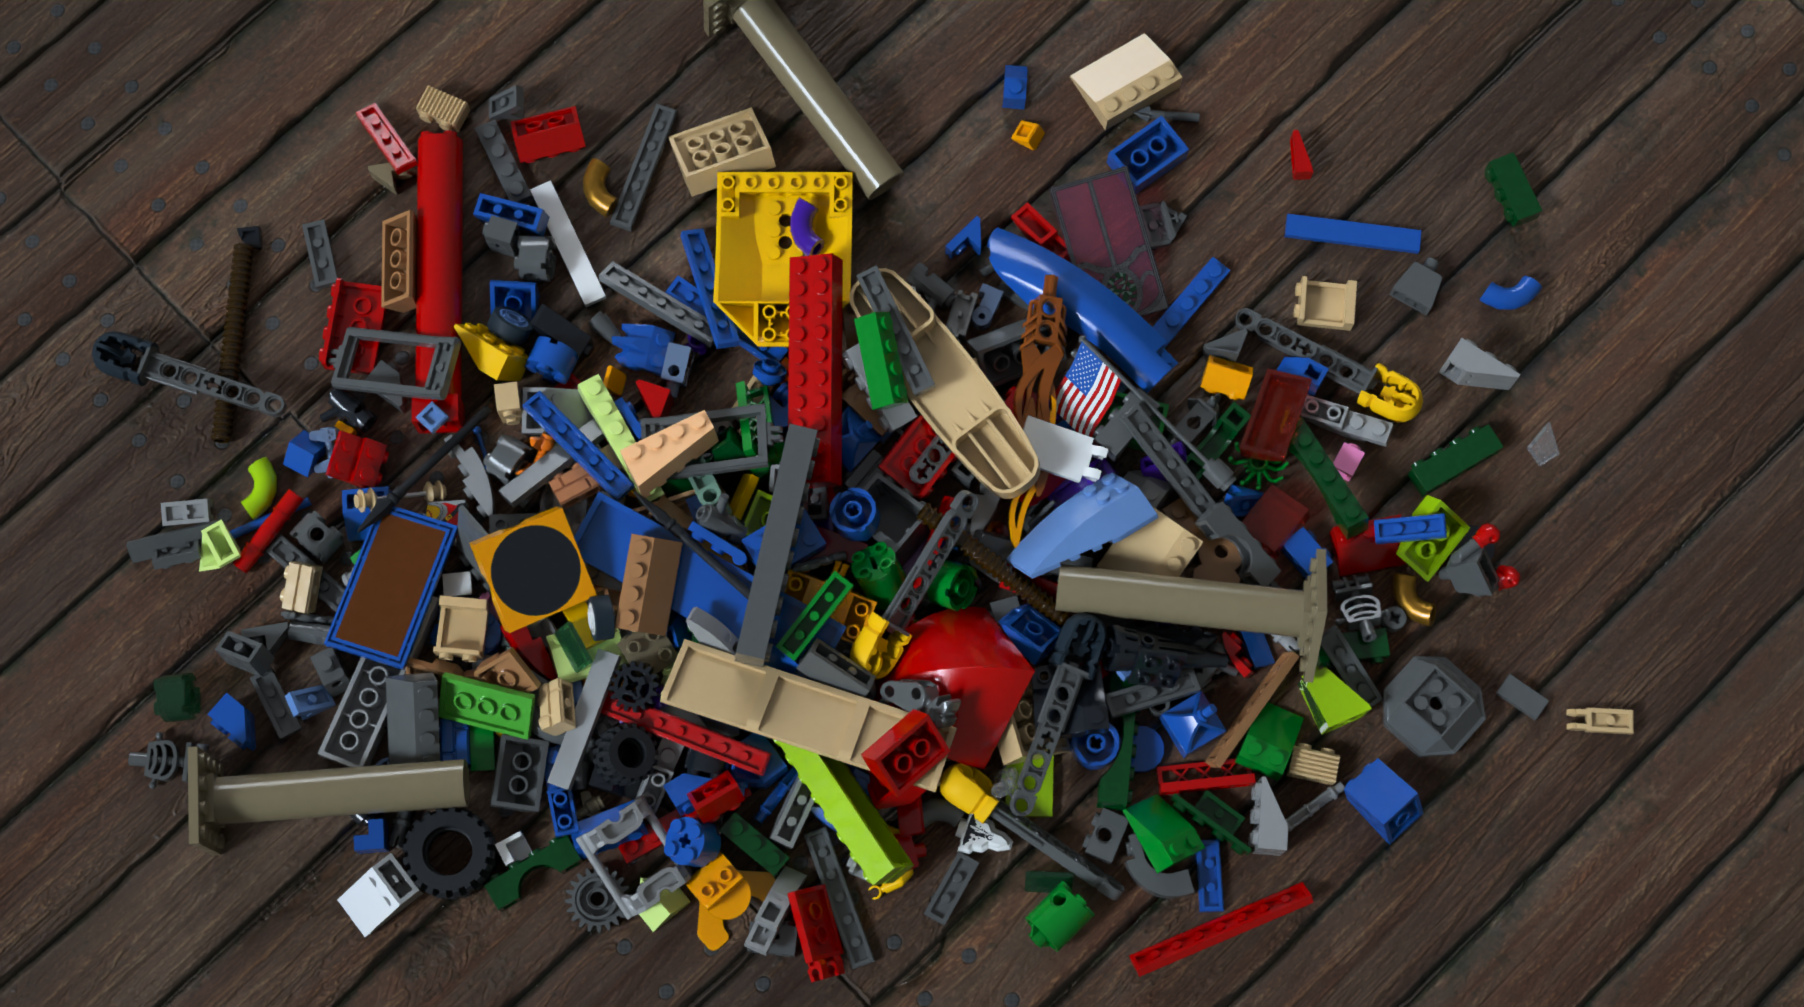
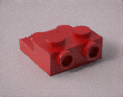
M339 431L325 475L361 488H374L380 484L382 479V473H379L381 464L384 465L389 456V452L386 451L387 445L369 438H361L345 431Z

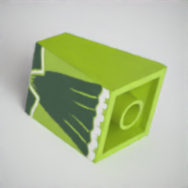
M1316 666L1313 683L1303 682V676H1301L1302 680L1297 684L1321 735L1364 717L1372 709L1370 704L1326 667L1319 670L1318 666Z

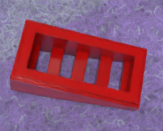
M1294 130L1290 137L1292 177L1294 180L1311 179L1314 173L1299 130Z

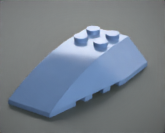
M1112 472L1104 475L1102 479L1094 484L1086 486L1082 491L1057 507L1019 543L1006 560L1009 564L1033 579L1061 567L1060 562L1067 559L1075 561L1081 558L1080 554L1092 549L1093 552L1103 549L1102 544L1112 541L1114 544L1123 540L1157 519L1158 514L1139 487Z

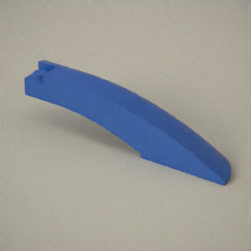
M998 227L991 233L987 243L991 253L989 260L1000 278L1029 306L1031 300L1043 294L1045 275L1052 274L1057 276L1056 297L1063 298L1062 304L1066 307V326L1080 335H1085L1088 341L1110 357L1146 393L1156 386L1178 364L1172 355L1162 347L1167 341L1127 303L1092 276L1057 254L1016 234ZM1043 305L1044 312L1051 315V308L1048 305Z

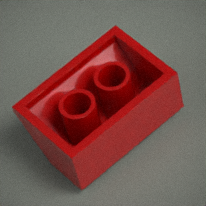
M576 106L511 121L513 138L520 163H532L537 161L538 158L546 156L552 158L563 152H577L581 148L586 147Z
M1401 514L1368 520V530L1348 540L1338 526L1331 529L1329 536L1339 577L1407 565L1396 554L1401 542L1377 545L1375 543L1374 520L1401 518Z
M913 709L866 749L861 756L870 771L896 797H899L951 751L930 716Z

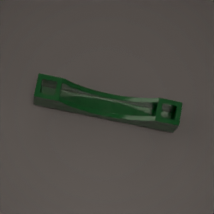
M1297 410L1279 419L1277 434L1287 449L1298 458L1317 484L1336 524L1348 540L1368 530L1369 517L1299 411Z
M1110 671L1108 693L1137 685L1128 684V679L1123 682L1116 671ZM1140 711L1119 717L1122 729L1120 752L1110 770L1100 779L1096 808L1123 811L1126 809L1127 804H1131L1132 790H1128L1129 781L1134 779L1135 767H1131V758L1135 759L1137 745L1133 744V736L1138 735L1139 722H1135V714H1139Z

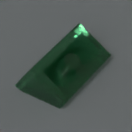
M567 622L555 631V636L576 673L592 665L593 660L572 622Z
M1027 871L1025 873L1024 890L1026 892L1050 893L1062 881L1072 889L1074 874L1069 872Z

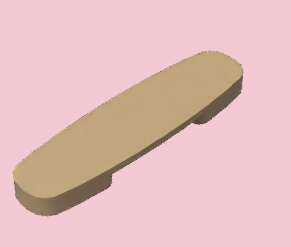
M879 268L936 385L935 388L915 397L902 371L908 398L955 456L995 496L1011 499L1023 494L1037 482L1041 472L1040 462L1028 437L1013 413L1006 406L972 357L934 314L932 308L896 272L887 268ZM859 280L853 285L850 292V304L857 318L874 312Z

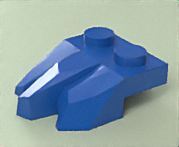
M622 324V330L626 333V336H612V344L622 349L621 353L615 355V359L623 367L635 371L643 370L661 376L668 343H673L675 332L653 325Z

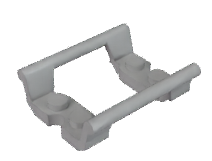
M643 795L638 796L634 799V802L619 811L617 822L607 819L592 830L576 838L579 846L627 920L635 915H639L659 902L662 890L667 889L669 892H673L689 881L693 875L688 866L674 862V867L663 868L642 882L635 894L622 895L596 853L602 846L619 842L638 829L644 818L648 820L665 846L667 832Z

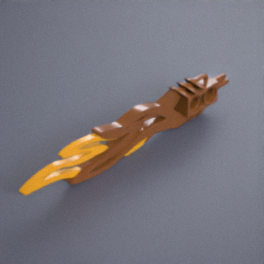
M1052 274L1045 275L1043 294L1029 302L1027 321L1022 325V328L1026 326L1025 332L1021 335V339L1024 337V343L1019 348L1021 350L1023 375L1017 385L1013 399L1014 417L1022 429L1028 415L1052 424L1056 422V394L1053 379L1061 359L1064 358L1065 352L1063 347L1066 346L1065 336H1067L1068 329L1065 324L1066 307L1062 304L1063 298L1056 297L1058 277ZM1043 305H1048L1051 308V315L1044 312ZM1041 327H1045L1048 330V337H1044L1041 334ZM1036 345L1048 346L1050 348L1043 354H1040ZM1042 370L1038 384L1035 410V403L1033 398H1031L1034 382ZM1024 391H1025V402H1024V407H1023V411H1022V401H1023V395H1024ZM1040 470L1037 482L1028 489L1020 507L1016 524L1015 512L1021 495L1012 498L1009 509V531L1014 548L1020 543L1028 505L1033 495L1035 498L1041 496L1049 475L1048 472Z

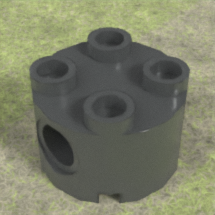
M520 235L518 237L519 256H515L514 268L519 269V279L550 282V279L554 277L556 268V255H553L552 249H556L555 239L551 236Z
M502 434L493 452L485 456L483 464L487 466V474L506 485L518 476L516 472L523 469L528 463L533 464L532 459L533 457L536 458L537 452L532 447L519 441L516 437Z
M316 511L312 514L308 512L289 534L293 538H297L304 548L316 558H320L325 564L343 544L342 539L344 537L335 527L332 526L329 529L325 526V519ZM316 532L324 533V537L320 541H314L312 536Z

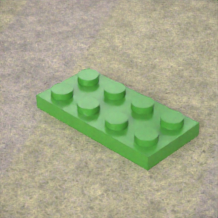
M445 672L441 681L438 717L528 740L532 730L535 695Z

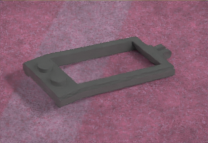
M349 327L346 329L342 345L339 346L338 350L331 349L330 355L336 358H328L327 363L335 368L331 381L332 387L342 390L419 399L444 400L448 394L461 347V340L457 337H438ZM360 340L435 348L425 387L349 379Z
M765 403L706 411L711 423L757 417L758 456L688 465L679 473L676 471L666 480L768 467V448L774 447V443L783 442V435H774L783 433V427L773 426V423L766 422ZM697 413L641 419V440Z

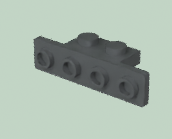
M213 520L128 541L126 547L133 563L152 559L155 570L171 568L181 563H192L197 559H201V530L218 521Z

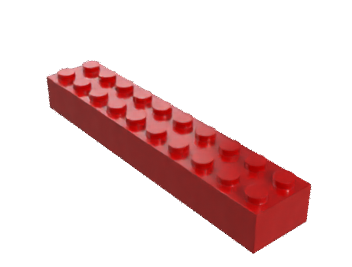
M833 253L790 257L788 428L789 424L816 429V437L820 438L816 458L811 457V460L815 461L811 480L806 479V482L810 483L809 488L842 486L843 260Z

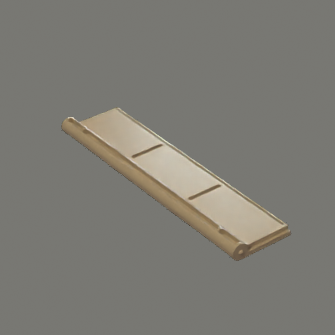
M687 639L683 641L665 687L661 692L660 699L662 703L868 771L870 769L861 754L909 713L763 665L762 668L736 662L735 655ZM953 726L938 729L949 749L957 730ZM948 754L913 785L936 792L937 787L941 784L939 781Z

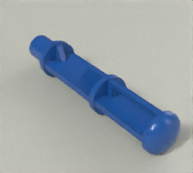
M793 765L783 779L778 782L779 784L763 805H760V811L754 818L761 824L767 816H771V812L787 791H790L791 786L796 780L798 772Z

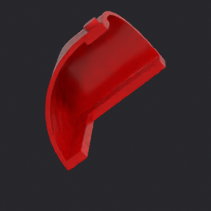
M967 607L966 609H959L960 611L952 609L943 610L931 614L905 629V631L912 635V638L907 645L903 646L904 651L891 672L881 679L874 680L877 694L873 701L878 702L882 698L880 694L881 686L888 681L912 679L933 682L937 686L939 696L949 694L952 696L951 699L961 700L959 710L955 715L958 718L955 724L952 725L957 730L950 748L951 752L947 758L965 765L985 769L1035 670L986 608ZM891 703V704L889 705V706H891V707L904 710V709H902L901 707L897 706V705L894 704V703Z

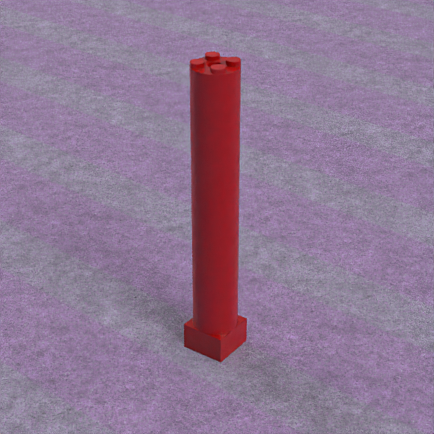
M448 130L443 133L424 131L421 132V137L418 139L416 334L457 337L461 340L454 325L462 324L463 140L457 137V132ZM462 340L460 341L461 347L446 399L412 398V423L419 434L431 433L416 419V416L431 401L449 416V419L435 433H457L465 425V405L462 402ZM416 346L415 386L425 387L435 348Z

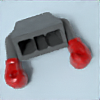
M1489 523L1481 525L1475 533L1476 535L1472 536L1473 539L1451 555L1447 566H1441L1439 569L1440 579L1451 580L1457 592L1468 593L1478 597L1493 595L1497 589L1501 591L1515 587L1521 579L1518 570L1512 566L1501 565L1495 571L1485 546L1499 541L1500 530L1495 525Z

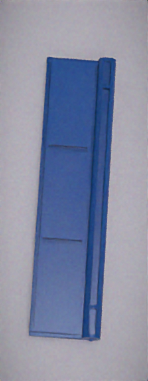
M598 492L574 536L583 561L623 583L631 534L682 542L683 546L671 610L688 618L692 608L698 607L719 620L739 639L748 599L682 540L674 536L670 531H667L665 527ZM709 552L751 589L753 575ZM782 592L779 595L784 597L780 616L776 615L774 617V620H778L775 638H769L775 644H778L807 607L805 603ZM830 618L809 646L818 638L835 649L847 626ZM797 670V671L795 672V674H794V675H797V676H800V677H803V678H806V679H809V680L814 681V680L811 679L810 677L804 675V674H803L802 672H800L799 670Z

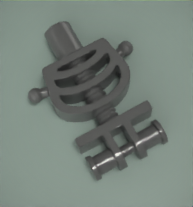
M1368 574L1358 577L1357 575H1352V580L1349 581L1346 577H1342L1338 581L1331 580V589L1335 592V602L1345 600L1340 607L1341 619H1336L1335 624L1337 626L1344 624L1348 631L1359 629L1364 642L1375 640L1377 635L1373 626L1380 625L1381 616L1388 617L1390 611L1388 609L1381 611L1379 600L1374 596H1370L1373 592V585L1370 583Z
M157 732L155 735L157 741L148 743L147 753L130 752L128 758L129 766L145 767L144 775L152 779L149 783L151 789L156 788L157 780L162 782L173 780L178 773L179 767L183 768L182 781L188 783V747H195V744L187 742L185 757L182 758L180 757L178 746L169 740H162L163 734ZM197 744L199 748L207 752L209 745ZM168 746H170L173 750V756L171 757ZM169 766H170V767H171V770L169 771L168 774H166L167 771H168V768H169Z

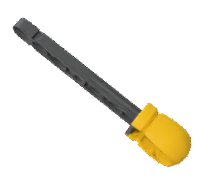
M1244 308L1237 313L1235 319L1237 328L1240 330L1246 328L1247 334L1252 336L1254 333L1257 339L1291 357L1310 358L1321 364L1320 359L1322 357H1330L1333 364L1327 367L1329 370L1326 377L1358 393L1357 404L1363 407L1370 406L1371 411L1394 422H1407L1420 412L1423 404L1422 392L1411 379L1393 370L1388 372L1387 367L1380 363L1371 370L1325 345L1320 346L1268 318H1261V314L1251 309ZM1242 315H1249L1252 318V322L1244 325L1240 322L1239 318ZM1263 325H1268L1271 327L1272 333L1263 335L1260 333L1259 328ZM1287 335L1291 337L1292 343L1284 346L1279 341L1280 337ZM1296 341H1298L1299 344L1296 347V351L1292 350L1295 347ZM1309 347L1310 353L1303 355L1302 349ZM1349 367L1352 369L1353 375L1343 377L1340 369ZM1374 378L1391 386H1384L1379 395L1384 401L1377 398L1374 394L1367 393L1368 390L1373 391L1377 384Z
M962 490L956 495L950 505L951 509L943 516L883 617L872 612L868 619V626L863 627L853 643L849 659L875 675V680L881 679L891 672L904 651L903 646L907 645L912 638V635L905 631L904 628L966 527L967 519H971L977 509L979 500L974 493ZM970 496V504L967 507H963V500L965 497ZM958 516L957 525L951 528V520ZM942 537H946L945 545L938 548V541ZM929 560L933 561L931 565L927 564ZM921 577V585L918 588H914V581ZM909 597V605L902 609V601ZM885 630L891 633L887 640L882 638Z
M957 762L950 765L943 772L940 779V792L946 800L968 814H974L975 819L982 824L986 822L989 816L993 817L1079 878L1096 887L1098 891L1112 900H1118L1125 891L1124 886L1118 880L1107 873L1105 874L1099 867L1025 816L1013 814L1010 806L1001 800L1005 790L997 784L992 785L991 780L975 767Z

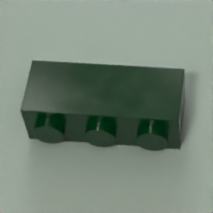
M1514 152L1489 161L1485 168V177L1489 183H1492L1495 189V198L1499 203L1501 202L1506 220L1511 222L1514 228L1537 219L1542 212V208Z
M1386 628L1374 629L1377 637L1371 642H1364L1360 631L1342 634L1360 663L1370 662L1371 665L1384 663V660L1390 656ZM1320 646L1317 661L1318 668L1326 667L1329 670H1334V666Z
M735 812L720 829L724 836L775 878L791 861L785 853Z

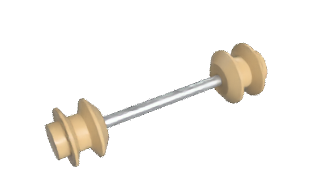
M439 480L435 482L434 486L428 481L425 483L422 492L406 493L403 498L424 496L427 503L434 502V499L443 501L446 498L447 491L445 485ZM369 488L367 493L359 489L357 494L354 495V505L362 513L365 512L366 507L372 511L376 503L387 496L377 497L372 488Z

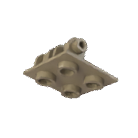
M635 631L629 636L622 637L620 642L617 643L629 665L631 661L637 662L638 666L640 662L646 663V668L649 666L654 668L652 674H657L675 662L678 656L667 636ZM634 672L638 678L645 676L642 672Z

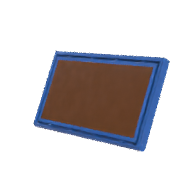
M393 506L390 514L372 524L324 645L405 670L456 538L457 526Z

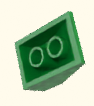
M1267 702L1248 728L1234 762L1278 781L1284 773L1304 718Z
M1158 794L1123 810L1157 874L1205 849L1195 828Z

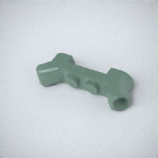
M702 454L696 460L692 459L684 466L707 462ZM714 475L689 477L688 479L702 506L711 504L716 507L722 491ZM727 502L725 509L728 511V514L731 515L732 509Z

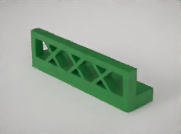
M745 381L736 383L738 407L757 405V403L753 402V398L764 395L759 404L765 403L766 422L773 423L768 386L749 390ZM755 417L740 419L743 452L746 457L758 456L757 419ZM774 443V447H770L768 460L778 457L776 443Z

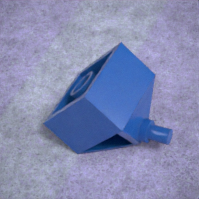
M849 406L842 407V470L844 472H851L881 439L871 429L873 427L872 423L868 420L864 422Z
M1202 691L1164 712L1159 718L1183 758L1223 736L1227 731L1215 713L1217 712L1216 706L1208 702Z
M752 733L742 740L744 743L772 753L764 776L732 765V777L738 784L743 796L748 786L766 790L788 772L787 765L765 736Z

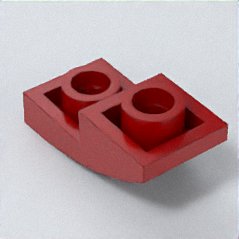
M1224 632L1222 638L1231 661L1242 676L1249 679L1255 672L1251 669L1253 664L1244 655L1241 658L1239 657L1245 650L1241 646L1243 641L1234 632L1231 635L1228 632Z

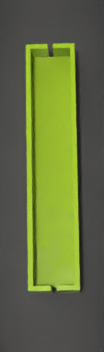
M774 740L785 752L786 760L797 770L800 781L807 785L811 791V797L814 802L823 809L825 819L834 826L837 831V837L842 843L846 844L850 850L851 858L860 865L864 871L863 876L872 885L893 883L914 866L846 763Z

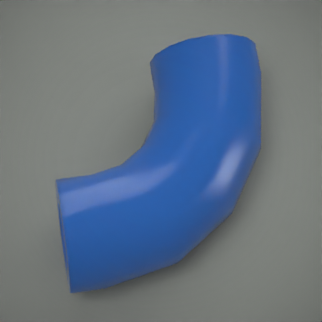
M1523 276L1511 288H1504L1491 282L1479 301L1498 310H1514L1529 304L1539 294L1542 286L1538 281L1529 276Z

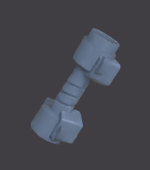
M336 426L320 428V430L309 433L310 440L325 442L328 456L327 460L313 466L316 473H325L327 471L335 445L334 441L337 439L338 432L340 431Z

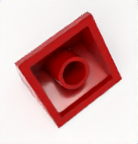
M640 379L635 381L639 395L650 417H668L674 403L671 390Z

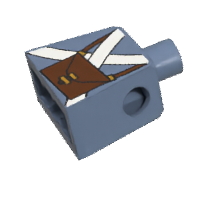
M669 342L661 379L666 383L665 388L671 390L672 398H677L679 387L687 386L695 352L691 347ZM680 370L677 376H672L674 371Z

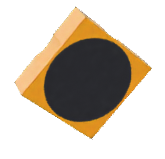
M556 506L527 518L514 527L498 530L469 543L481 574L489 585L492 601L502 626L508 633L586 601L589 597L597 596L563 508Z

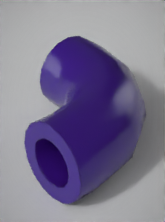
M799 197L791 214L790 232L796 246L806 256L819 255L824 247V240L817 236L813 230V219L818 208Z

